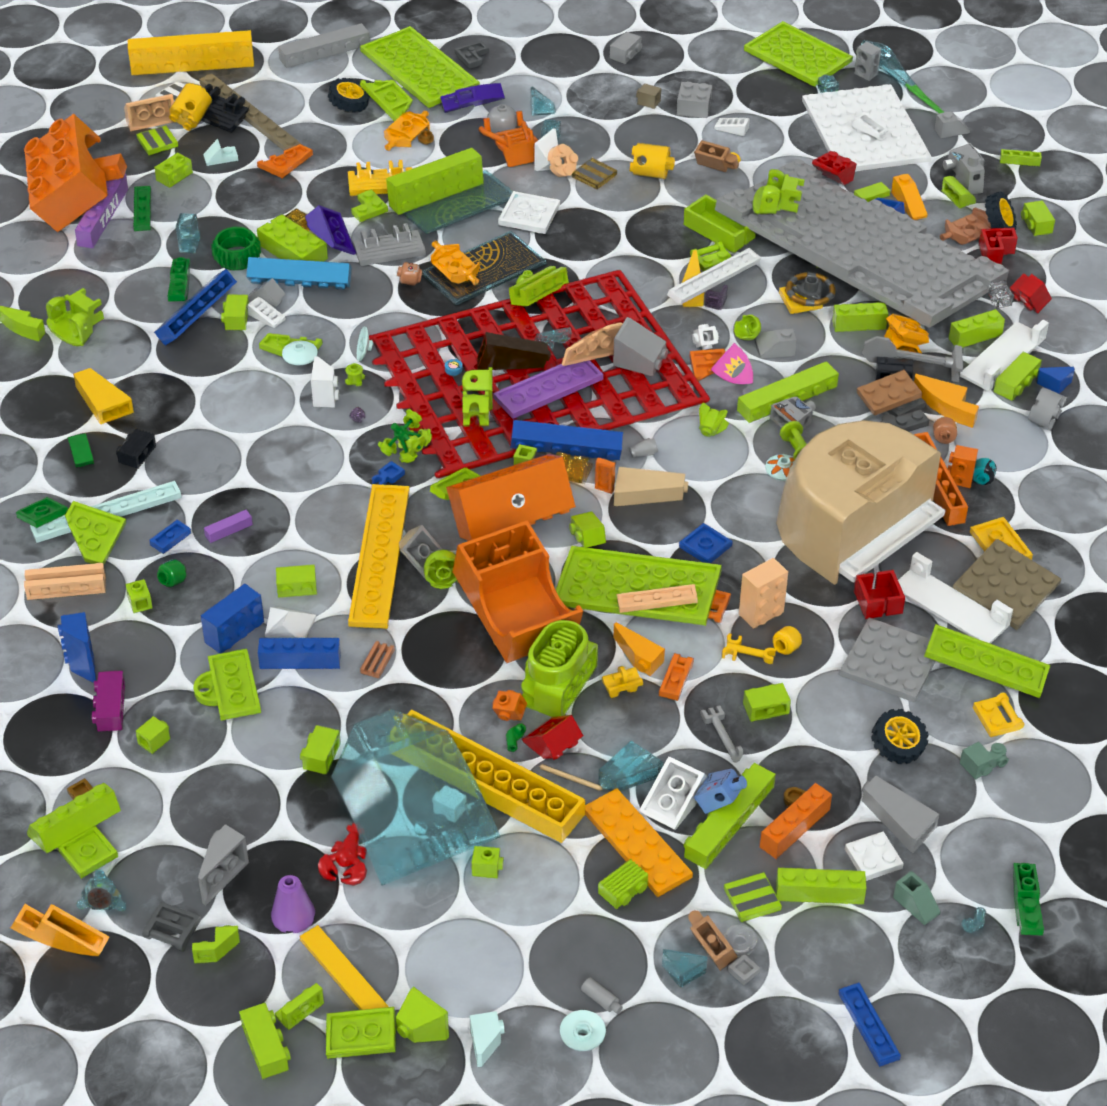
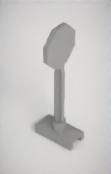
M879 336L865 341L862 349V354L872 363H877V357H899L943 365V367L951 368V381L959 382V372L963 371L962 346L955 345L951 357L945 356V358L898 350L889 338Z

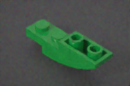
M184 257L173 259L167 295L168 302L185 301L188 299L190 259H185Z
M1014 863V902L1016 922L1020 928V934L1043 936L1044 925L1039 901L1040 888L1036 864Z

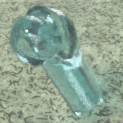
M982 907L976 908L974 919L968 918L967 921L965 918L962 921L963 930L967 933H973L982 929L985 924L986 910Z

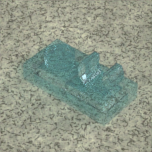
M571 327L537 333L534 340L548 343L550 349L553 350L554 342H567L572 335Z

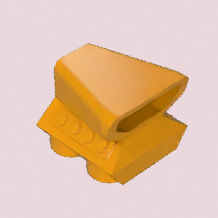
M896 314L887 317L886 320L889 328L884 337L889 338L898 350L922 354L918 345L929 343V333L922 329L921 325L912 318Z

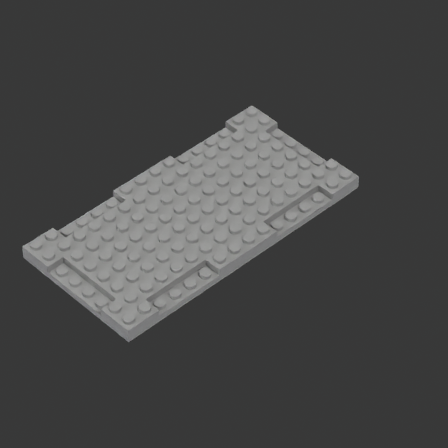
M796 159L778 168L784 174H789L790 177L805 180L804 186L797 185L796 190L802 191L801 200H794V203L799 204L797 213L782 209L777 211L776 214H757L754 212L752 207L754 195L760 187L767 185L768 179L744 191L737 188L717 198L715 211L745 227H749L755 233L928 328L1005 283L1009 274L1007 268L991 261L988 257L980 256L975 259L960 249L948 245L945 241L933 237L932 234L926 233L927 227L921 224V222L915 221L906 214L886 206L881 201L874 199L867 202V200L855 196L852 192L834 185L827 179L822 178V171L804 163L800 159Z

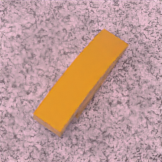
M915 374L914 383L921 390L922 399L930 408L959 424L973 428L977 420L979 406L965 402L967 387Z
M24 904L10 927L28 938L53 948L89 956H99L109 939V936L53 904L50 905L45 914Z

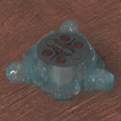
M97 870L95 876L90 878L81 893L82 899L76 903L79 909H84L87 906L92 910H112L116 908L118 911H124L126 909L125 902L120 898L121 894L111 879L107 878L103 870Z

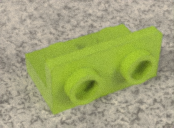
M315 983L313 986L306 988L300 995L287 1002L281 1009L275 1012V1017L290 1030L324 1004L322 987Z

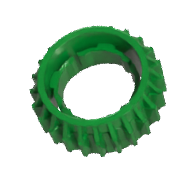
M230 227L220 231L211 244L214 260L221 267L228 270L247 269L248 257L258 258L261 253L259 238L251 230L244 227ZM233 247H245L240 250H227Z

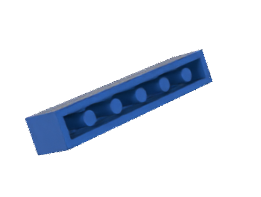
M227 269L218 273L155 330L154 333L164 345L169 344L181 335L237 281Z
M513 420L510 448L517 449L519 444L537 448V452L620 460L623 432Z

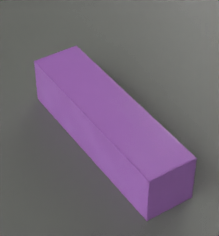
M244 510L204 527L205 537L212 543L253 525L252 516L247 510Z

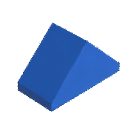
M1039 368L1036 382L1044 388L1059 394L1072 382L1075 368Z

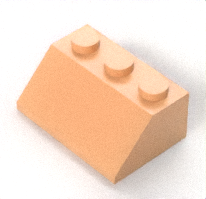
M173 94L126 103L124 111L130 131L173 123L169 118V109L174 103Z

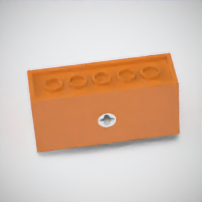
M546 454L446 487L459 536L467 541L527 520L530 525L536 523V520L551 519L553 514H566L570 512L571 508L576 507L563 456Z

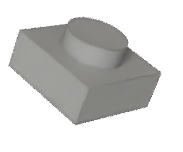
M744 954L728 966V972L742 985H745L760 973V967Z

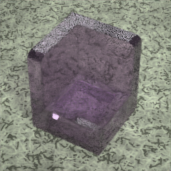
M724 285L721 292L707 290L705 307L722 310L727 299L728 286Z

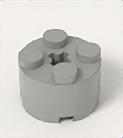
M1042 387L1035 404L1031 408L1028 420L1052 430L1056 422L1054 418L1058 420L1062 412L1060 406L1063 407L1067 397Z

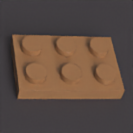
M905 370L857 388V394L874 416L922 398L921 390Z

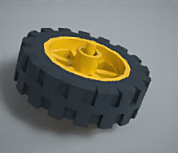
M351 78L333 80L327 96L333 106H337L338 109H343L346 112L352 111V113L365 110L370 96L360 86V82L354 81Z
M1001 191L988 195L985 199V212L991 228H1015L1016 230V214L1008 196L1004 195V192Z
M890 709L888 712H884L878 718L871 732L873 733L871 739L875 743L874 748L880 751L879 754L882 757L885 756L888 758V761H895L896 764L904 762L909 764L912 760L916 761L925 750L929 741L927 740L929 734L925 730V724L921 723V719L918 716L915 717L912 715V712H905L904 709ZM892 726L894 731L888 730L887 728ZM907 738H912L913 743L910 742Z

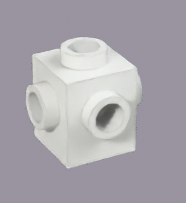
M708 324L699 325L698 329L693 331L692 340L696 344V348L702 347V350L713 348L712 345L718 343L719 336L715 326L709 327Z

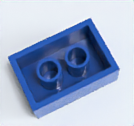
M244 583L201 615L204 642L221 654L230 649L236 642L245 638L255 628L261 626L264 622L261 594Z

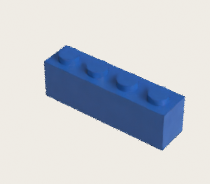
M259 638L260 669H340V638Z

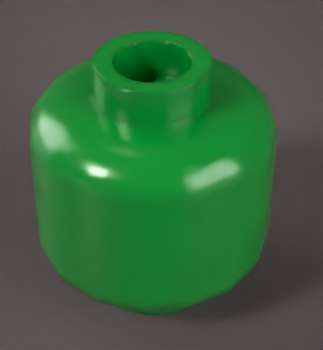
M176 559L167 561L159 566L157 578L164 586L174 587L186 579V567Z

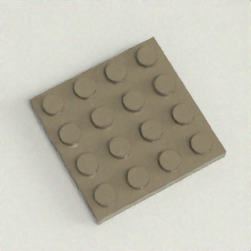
M996 539L953 584V589L990 611L992 604L996 600L1012 608L1013 613L1010 626L1018 630L1061 583V578L999 539Z

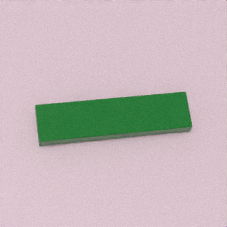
M151 186L134 187V231L151 230Z

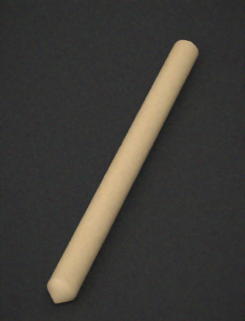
M543 764L539 766L544 771L598 791L603 790L602 786Z

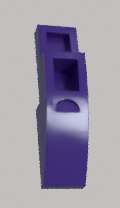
M501 83L471 86L455 90V93L440 96L445 113L472 105L476 107L505 99Z

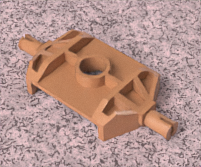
M975 207L970 215L953 222L947 219L945 221L946 233L941 234L940 239L944 241L951 238L962 245L980 238L981 229H992L986 212Z

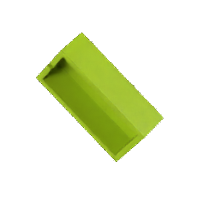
M706 194L684 209L683 225L715 243L721 241L724 248L733 253L741 249L744 244L746 245L755 239L756 233L750 230L749 227H745L715 211L717 200Z
M282 214L271 220V223L267 222L257 228V237L261 247L279 259L324 262L328 259L326 242Z

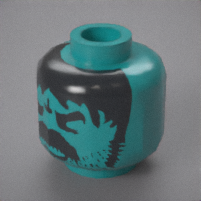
M989 458L977 459L973 481L980 485L991 484L997 471L995 462Z

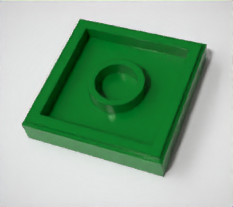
M46 497L18 510L16 515L18 519L38 528L65 515L68 507Z

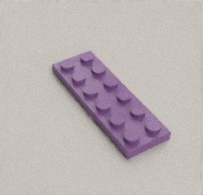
M590 360L567 366L560 364L493 393V399L514 419L603 380V373Z

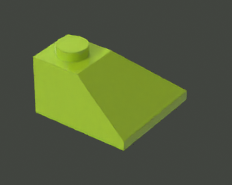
M413 986L396 1016L397 1032L401 1037L408 1038L413 1043L447 1040L449 1038L448 1011Z

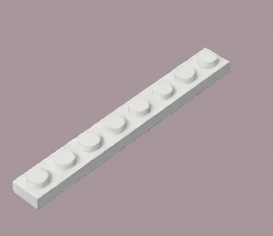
M748 248L671 288L667 295L674 302L681 305L758 264L762 257Z

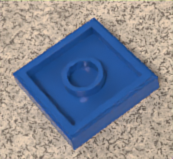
M703 523L681 540L679 547L703 563H712L732 547L733 541Z

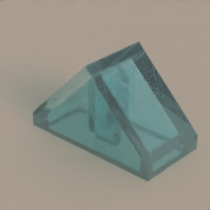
M532 86L530 88L532 116L555 114V104Z
M663 949L662 966L681 988L706 973L708 957Z

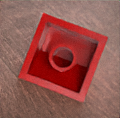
M566 715L551 717L522 738V741L543 759L552 758L555 760L564 754L563 751L565 749L576 746L579 743L578 740L584 735L573 716Z

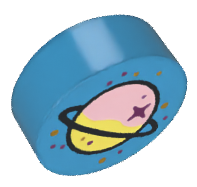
M451 359L445 363V372L448 375L456 376L463 370L462 362L457 359Z

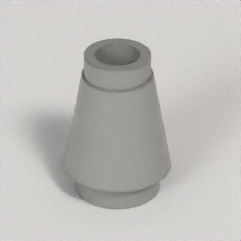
M647 438L630 447L632 457L654 455V453L658 452V448L654 438Z

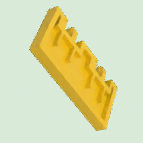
M392 160L388 161L389 173H387V169H376L371 174L370 162H366V169L362 170L360 162L356 163L357 175H355V171H348L350 196H357L371 189L376 194H388L386 178L403 172L402 160H399L398 167H393ZM412 167L405 168V171L411 170Z

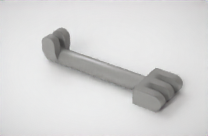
M721 706L715 707L717 713H715L713 708H708L709 715L706 710H701L700 714L705 724L713 723L733 762L740 761L743 756V749L741 746L735 748L721 722V720L725 719V713Z

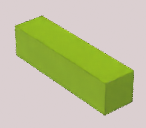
M1001 149L1000 163L1040 166L1041 152Z

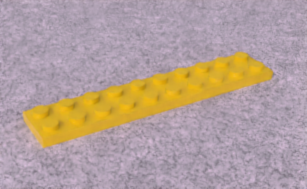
M372 484L348 619L349 627L388 629L400 555L399 541L403 536L410 492L409 486Z

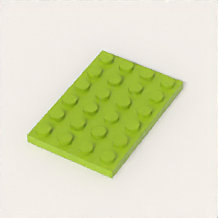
M784 21L744 45V51L814 87L853 62V56Z

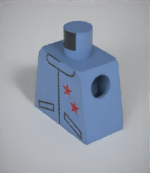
M733 769L713 772L707 776L694 798L706 814L734 802L741 789L747 787V781L745 777L738 776Z

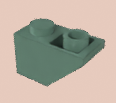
M913 871L896 882L893 898L924 926L940 915L941 911L928 885Z

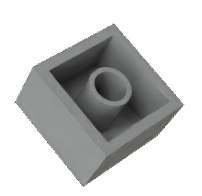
M681 82L677 99V115L708 118L712 99V85Z

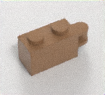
M701 140L694 151L697 164L723 172H726L728 168L736 169L739 167L737 156L731 154L728 147Z
M696 910L689 913L688 919L692 924L690 929L720 971L738 958L732 946L708 915L703 917Z

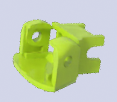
M778 169L769 170L767 185L760 187L754 195L752 204L754 212L757 214H776L777 211L782 209L797 213L799 204L794 203V200H801L802 191L796 190L797 185L804 186L805 180L790 177L789 174H784Z
M84 288L70 296L67 294L64 297H54L46 304L48 315L46 320L47 327L64 342L73 346H84L93 333V325L104 319L102 311L94 314V310L102 305L101 300H91L86 296V289ZM67 300L70 303V311L66 310L65 301Z
M489 367V370L467 371L462 378L464 390L462 398L463 426H470V418L472 416L479 418L480 426H489V411L493 409L492 367ZM471 379H477V381L473 383ZM467 391H485V395L467 394Z

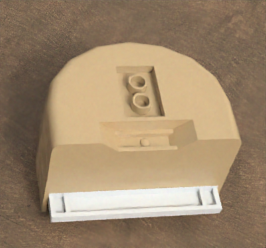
M862 420L838 424L818 433L797 455L784 484L776 521L782 542L799 560L834 585L838 582L839 573L854 583L856 575L866 574L945 515V510L933 502L941 456L940 451L911 432L890 423Z

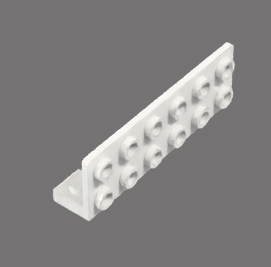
M1042 320L1038 325H1034L1032 329L1019 322H1015L960 372V377L990 391L995 386L996 378L1023 351L1030 354L1046 339L1049 322Z
M918 552L912 556L910 570L898 580L906 598L970 637L991 644L1010 626L1013 613L1012 608L996 600L992 604L991 611L930 575L932 561Z

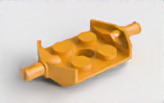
M424 110L421 114L408 111L384 130V138L389 142L385 145V149L390 151L395 146L411 147V141L425 128L430 130V123L426 118L429 115L428 111Z
M437 241L432 242V247L436 250L431 255V263L451 282L460 284L464 281H471L473 285L479 283V279L476 276L480 270V263H473L460 251L459 244L440 245Z

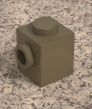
M644 83L637 90V104L655 109L661 101V88Z

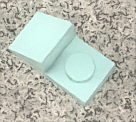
M218 139L203 154L207 166L238 161L235 146L221 148Z

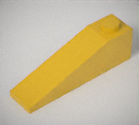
M697 250L692 252L682 283L701 273ZM704 292L683 303V307L703 306Z

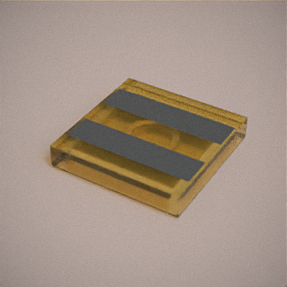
M591 158L573 171L572 177L595 189H599L617 175V170Z

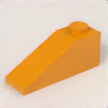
M910 175L894 176L891 193L897 201L904 202L905 211L913 220L927 218V211L917 186Z
M617 622L614 624L613 638L631 664L638 671L651 676L664 663L665 648Z

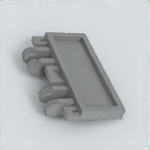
M404 223V232H399L397 225H393L395 238L392 234L377 236L375 229H371V237L367 238L365 231H360L363 244H361L360 240L353 241L360 266L426 255V250L418 230H413L410 233L407 223Z

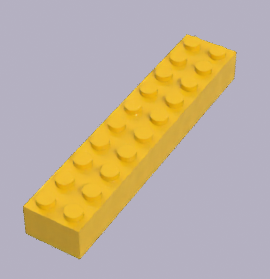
M412 709L387 735L388 752L560 843H563L585 815L584 798Z

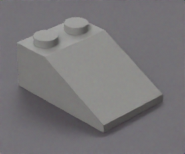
M226 824L220 830H217L210 839L198 876L202 904L205 906L249 863L245 836Z

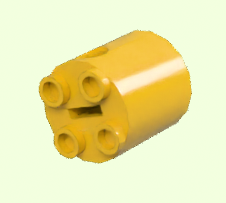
M188 83L184 85L170 107L169 118L171 121L182 125L184 129L191 131L201 121L212 103V98L202 86Z
M637 143L632 148L634 160L630 163V172L638 176L666 179L668 170H674L675 157H670V147ZM642 156L646 157L647 161L645 164L641 161Z

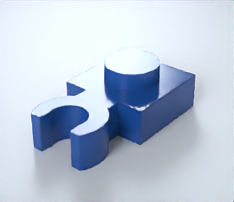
M390 461L378 470L379 475L372 477V484L378 482L379 485H386L387 482L393 484L405 475V469Z

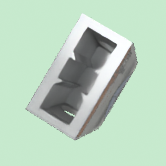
M792 397L771 405L770 419L781 428L788 422L798 421L804 429L811 424L812 413L816 407L811 400L804 403L798 397Z

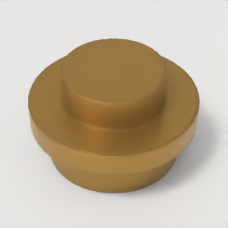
M423 130L420 132L418 140L427 145L434 141V135L429 130Z

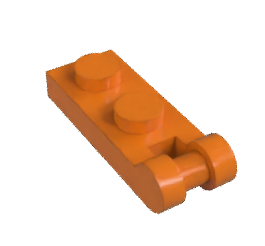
M674 653L660 687L659 696L676 701L679 700L689 672L693 667L694 658H684L680 654Z

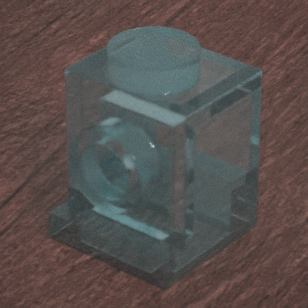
M823 75L818 78V89L820 93L835 92L839 90V82L836 81L833 75Z

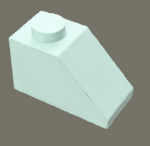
M497 1011L470 1015V1030L477 1067L484 1065L501 1044V1034L505 1033L503 1020H498Z

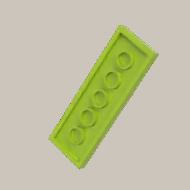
M935 624L924 657L1037 698H1040L1050 668L1049 664Z

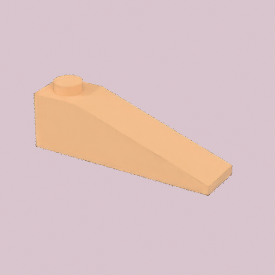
M623 323L611 324L595 330L568 347L565 351L562 365L567 366L614 355V338Z

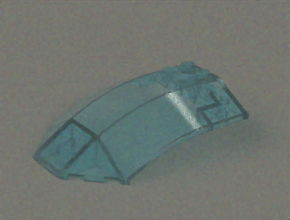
M394 709L353 725L331 778L347 806L381 885L473 849L474 846H480L501 837L465 759L447 730Z

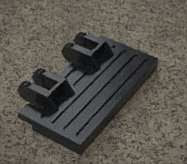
M207 84L204 88L211 96L212 103L201 121L232 133L244 120L245 114L249 111V108L243 106L245 98L241 96L238 99V96L234 93L228 99L219 96L221 93L219 87L213 89L211 84Z

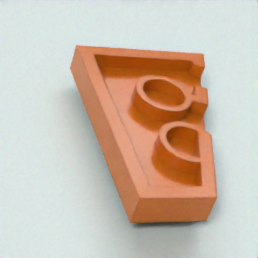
M299 144L285 150L284 154L279 156L272 155L269 157V160L264 162L263 160L258 161L257 167L283 178L311 157L313 150Z

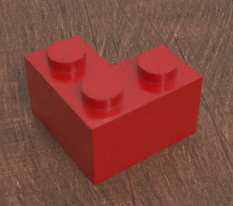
M1015 228L981 229L979 248L982 256L988 257L991 261L1002 265L1003 255L1015 254L1018 239Z
M1023 273L1010 287L1013 299L1017 302H1023V305L1029 311L1033 310L1039 313L1052 299L1044 282L1033 274L1028 277Z

